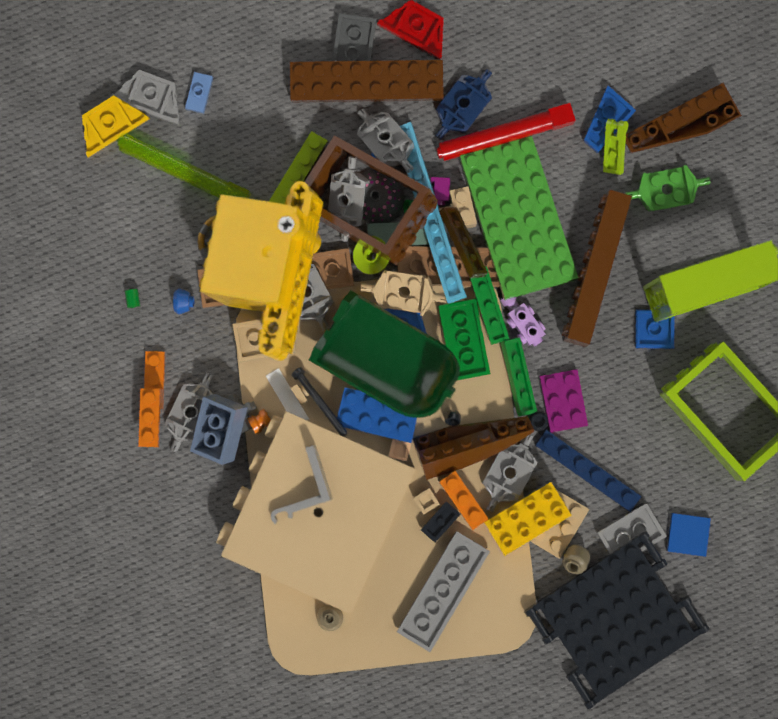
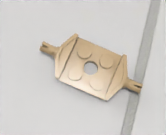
M384 270L374 285L361 284V291L372 292L377 305L381 308L420 313V316H423L432 302L446 303L445 295L435 294L436 291H433L429 276ZM401 287H407L410 290V293L408 295H402L399 289Z

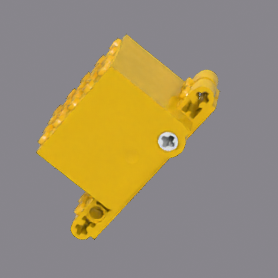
M298 181L292 185L285 204L220 195V200L216 204V219L212 223V238L208 242V257L204 261V276L200 280V292L230 307L263 312L262 329L258 332L259 350L262 354L276 361L284 360L288 353L293 354L313 254L321 246V236L318 233L323 201L303 181Z

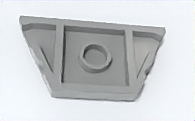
M139 70L133 75L131 80L126 81L119 91L110 96L115 95L143 113L179 126L177 91L174 82Z

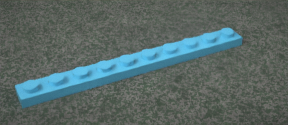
M411 122L401 125V129L414 143V149L407 158L414 169L410 170V173H407V175L428 187L434 194ZM437 204L436 209L426 218L427 222L424 229L444 294L449 304L464 299L467 296Z

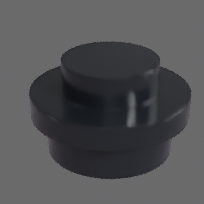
M542 412L533 413L529 418L535 431H542L548 425V418Z

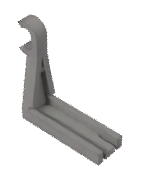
M316 445L307 447L306 452L320 495L274 510L271 514V520L274 524L278 521L276 514L286 511L288 517L292 519L293 512L333 499Z

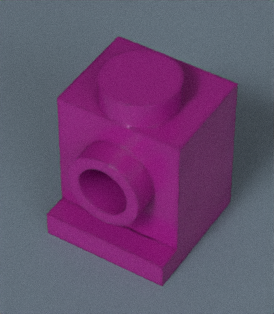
M431 177L430 182L434 184L432 188L438 200L437 204L439 207L445 206V203H449L450 178Z

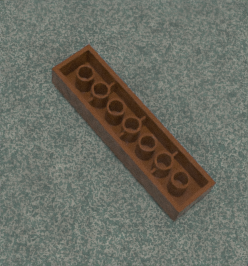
M443 60L290 62V101L292 103L443 100Z
M609 190L607 194H603L600 198L598 208L601 210L595 216L593 226L596 228L590 234L587 243L590 245V249L587 252L585 251L582 260L585 266L578 274L577 281H580V284L574 289L572 299L575 300L574 305L572 304L569 307L567 317L570 319L564 325L561 336H564L563 341L583 347H587L591 343L631 202V195Z

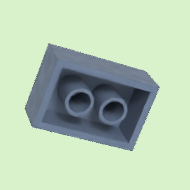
M217 394L203 397L190 451L221 465L233 462L248 407Z

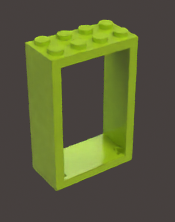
M770 240L659 276L644 285L643 289L654 321H662L763 288L778 281V249L776 245Z
M724 341L721 343L715 342L704 349L705 354L703 356H697L689 363L691 365L689 369H682L676 374L675 377L677 379L675 381L666 383L661 388L663 392L660 396L736 481H746L778 452V433L741 466L679 397V391L717 357L720 359L723 357L777 418L778 401Z

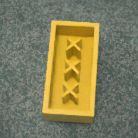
M550 482L484 523L502 553L506 556L572 515Z

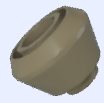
M329 604L325 605L318 611L317 622L326 631L337 630L343 623V613L336 607Z

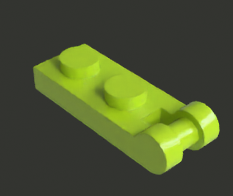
M608 119L606 122L603 172L617 175L624 173L626 131L628 130L627 121L621 120L616 122L615 119Z

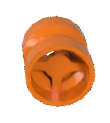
M265 409L260 410L258 415H252L247 418L256 435L261 433L264 427L268 428L271 421Z

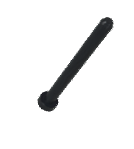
M302 367L295 369L291 374L292 377L300 381L340 436H346V429L304 375L305 370Z

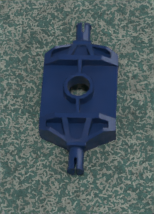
M485 69L480 78L462 75L438 105L435 111L442 123V127L435 134L437 138L439 137L442 140L450 130L466 134L489 101L492 100L490 91L485 85L488 78L492 75L488 69ZM462 98L467 99L469 106L462 108L459 105V100Z

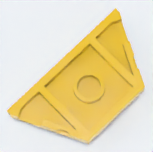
M115 95L82 115L87 157H91L142 125L150 117Z

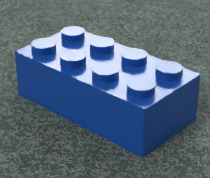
M344 387L337 417L344 428L412 443L417 418L402 415L362 391Z

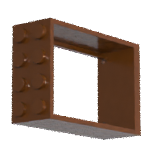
M334 135L305 180V183L319 195V198L322 197L331 183V175L338 172L348 155L357 157V160L414 191L417 195L386 244L323 208L320 221L397 266L405 258L409 245L411 246L415 242L419 229L425 226L428 215L436 209L438 200L428 187Z

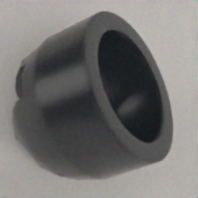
M449 410L445 416V423L450 426L459 425L461 423L460 413L457 410L455 412Z

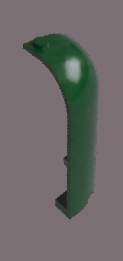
M352 290L342 299L332 319L334 322L329 330L326 329L314 346L309 358L310 362L402 415L413 418L428 417L436 413L447 398L451 399L456 391L454 385L460 374L458 360L443 343Z

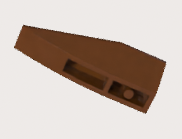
M721 83L627 133L625 144L632 154L707 135L742 115L725 84Z
M528 416L449 426L412 439L425 478L429 480L483 461L533 433L534 429Z

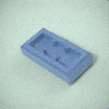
M194 72L185 106L186 110L204 114L213 76Z

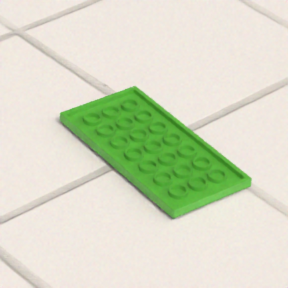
M530 136L461 155L459 157L504 300L577 280L578 275L533 137Z

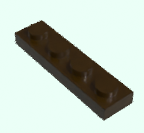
M442 208L439 213L470 278L484 277L488 272L458 208Z

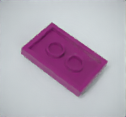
M578 369L539 376L550 433L588 426Z

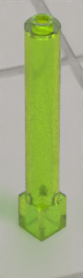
M126 134L121 136L118 141L119 151L219 199L220 195L247 199L251 196L249 190L219 178L134 136Z

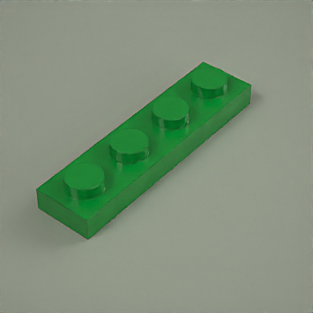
M485 266L488 274L484 277L470 278L490 344L493 345L509 340V336L488 268Z
M515 338L500 342L517 416L521 417L536 413L537 408L521 339Z

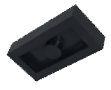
M446 501L422 527L421 531L436 543L461 514Z

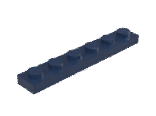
M546 430L535 445L629 512L632 511L641 498L635 491Z

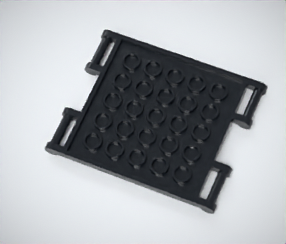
M647 531L642 532L524 611L525 615L530 617L543 637L542 641L544 644H549L556 637H559L578 666L567 674L566 678L569 682L573 683L584 700V705L587 709H591L598 702L710 629L707 623L702 621L691 604L692 600L689 596H685L675 603L655 572L664 568L668 563L665 559H662L652 544ZM643 542L656 562L655 564L650 565L637 544ZM685 607L695 622L696 629L692 630L679 609ZM540 609L553 628L552 632L549 633L536 614L537 610ZM583 674L596 695L592 698L579 680V675Z

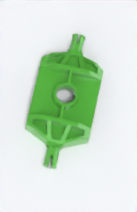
M684 165L680 168L648 174L643 173L639 188L636 191L625 192V194L631 195V199H640L649 212L694 203L699 186L710 185V178L697 179L687 165ZM665 184L672 188V192L669 195L662 192V186Z

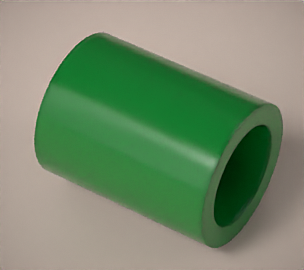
M138 289L126 290L127 308L140 307Z

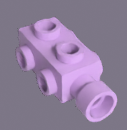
M516 297L500 300L503 306H506L510 311L507 314L508 319L506 321L512 329L516 328L520 333L517 337L521 339V343L523 345L527 343L528 346L533 344L534 347L543 341L542 337L546 335L544 333L546 329L540 320L536 321L533 317L535 313L530 305L526 306L524 303L519 305ZM519 313H524L525 318L523 320L519 319ZM531 328L535 329V335H530L529 330Z

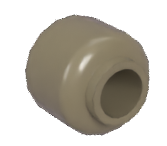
M572 545L565 552L562 561L563 566L572 574L583 573L590 561V554L584 547Z

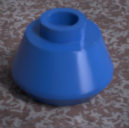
M181 288L174 292V312L183 314L190 311L191 307H194V296H191L190 292Z

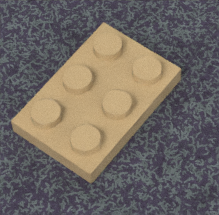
M262 319L233 324L239 362L268 357L259 350L258 332L262 329ZM294 344L293 353L296 352V346H295V344Z
M556 490L572 516L532 539L531 542L560 559L589 509Z

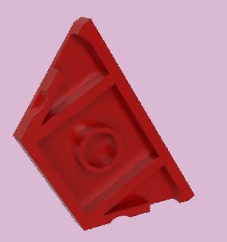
M409 0L401 8H397L389 16L378 21L377 26L436 59H442L444 18L413 0Z

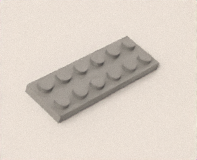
M456 531L398 628L397 633L431 652L490 551Z

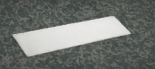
M278 368L266 375L286 411L304 420H309L280 369Z

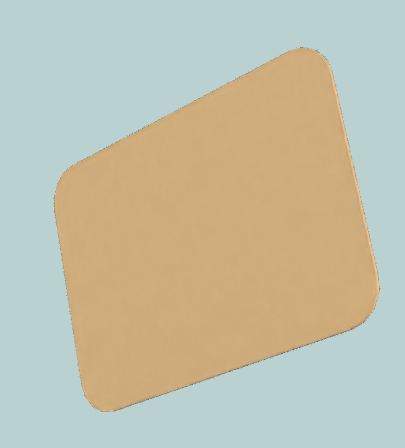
M378 280L354 282L352 287L328 290L334 301L325 315L330 328L334 322L332 319L342 299L350 290L377 305L374 294L361 291V284L374 285ZM432 286L433 291H436L435 294L445 295L442 286ZM401 287L399 289L402 295H408L410 293V290L407 287ZM464 287L467 297L455 302L476 299L473 287ZM494 288V291H495V294H496V297H497V300H498V304H499V307H500V310H501V303H500V300H499L497 291H496V289ZM312 292L305 293V297H309ZM447 300L446 303L434 301L422 316L427 334L445 345L438 306L448 304ZM479 306L478 311L491 374L456 381L454 385L456 391L451 399L447 398L436 413L428 417L417 418L413 438L449 427L450 425L445 423V416L449 410H452V412L457 410L460 413L461 423L459 425L514 418L511 386L501 343L490 344ZM241 309L236 323L262 319L263 312ZM299 320L295 339L296 352L288 354L282 361H276L270 357L239 362L238 359L242 402L245 404L254 401L257 407L248 413L249 417L258 415V412L262 409H265L270 419L274 415L281 418L284 417L286 409L266 375L278 368L290 388H292L296 384L299 387L303 386L298 379L295 380L291 375L295 369L302 367L305 370L304 375L336 417H338L344 387L358 390L309 361L314 346L325 332L318 321ZM310 395L307 396L308 402L301 405L309 418L307 421L340 435ZM264 427L262 432L257 435L253 429L245 432L249 468L257 451L259 450L267 454L273 439L265 436L267 427ZM345 428L347 431V435L344 436L345 438L388 457L392 439ZM412 439L407 462L398 459L394 460L414 468V474L351 614L342 611L343 623L337 630L326 631L317 622L318 611L323 606L328 605L327 603L261 574L267 638L272 656L281 667L294 674L319 675L502 654L518 649L530 638L535 628L530 617H527L524 613L527 608L536 603L529 542L504 556L485 523L472 530L463 516L460 515L437 542L434 543L421 531L422 527L446 501L457 511L458 509L439 483L440 480L450 473L426 480ZM498 453L456 471L488 517V520L524 499L522 491L517 502L500 501L493 512L486 509L492 498L482 482ZM508 467L505 470V476L509 479L513 478L516 474L515 469L512 467ZM250 472L252 488L257 475ZM430 488L440 505L423 515L413 498ZM457 531L490 552L433 649L429 652L397 633V630Z

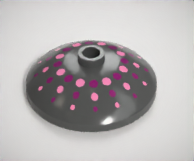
M368 170L361 173L370 180V183L366 184L362 220L365 221L366 225L390 223L399 215L404 204V192L401 184L376 170ZM378 193L379 198L374 199L372 194Z

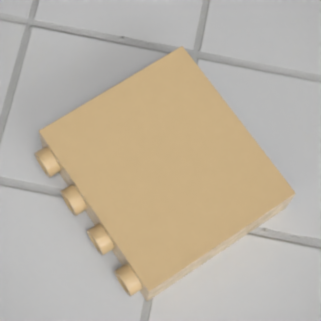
M287 411L283 418L274 415L265 433L266 437L273 439L267 454L259 450L257 451L249 468V472L257 475L251 490L242 486L234 501L233 508L240 510V515L235 525L225 522L216 543L225 547L221 556L351 614L415 469ZM316 445L333 499L293 512L292 519L288 517L286 511L276 514L278 521L274 524L271 520V514L274 510L320 495L306 452L307 447Z

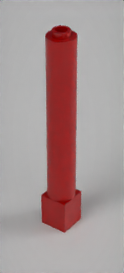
M571 103L550 108L548 111L438 143L439 147L436 148L439 159L442 158L443 161H447L464 154L501 145L548 130L553 131L570 126L575 123L576 119Z

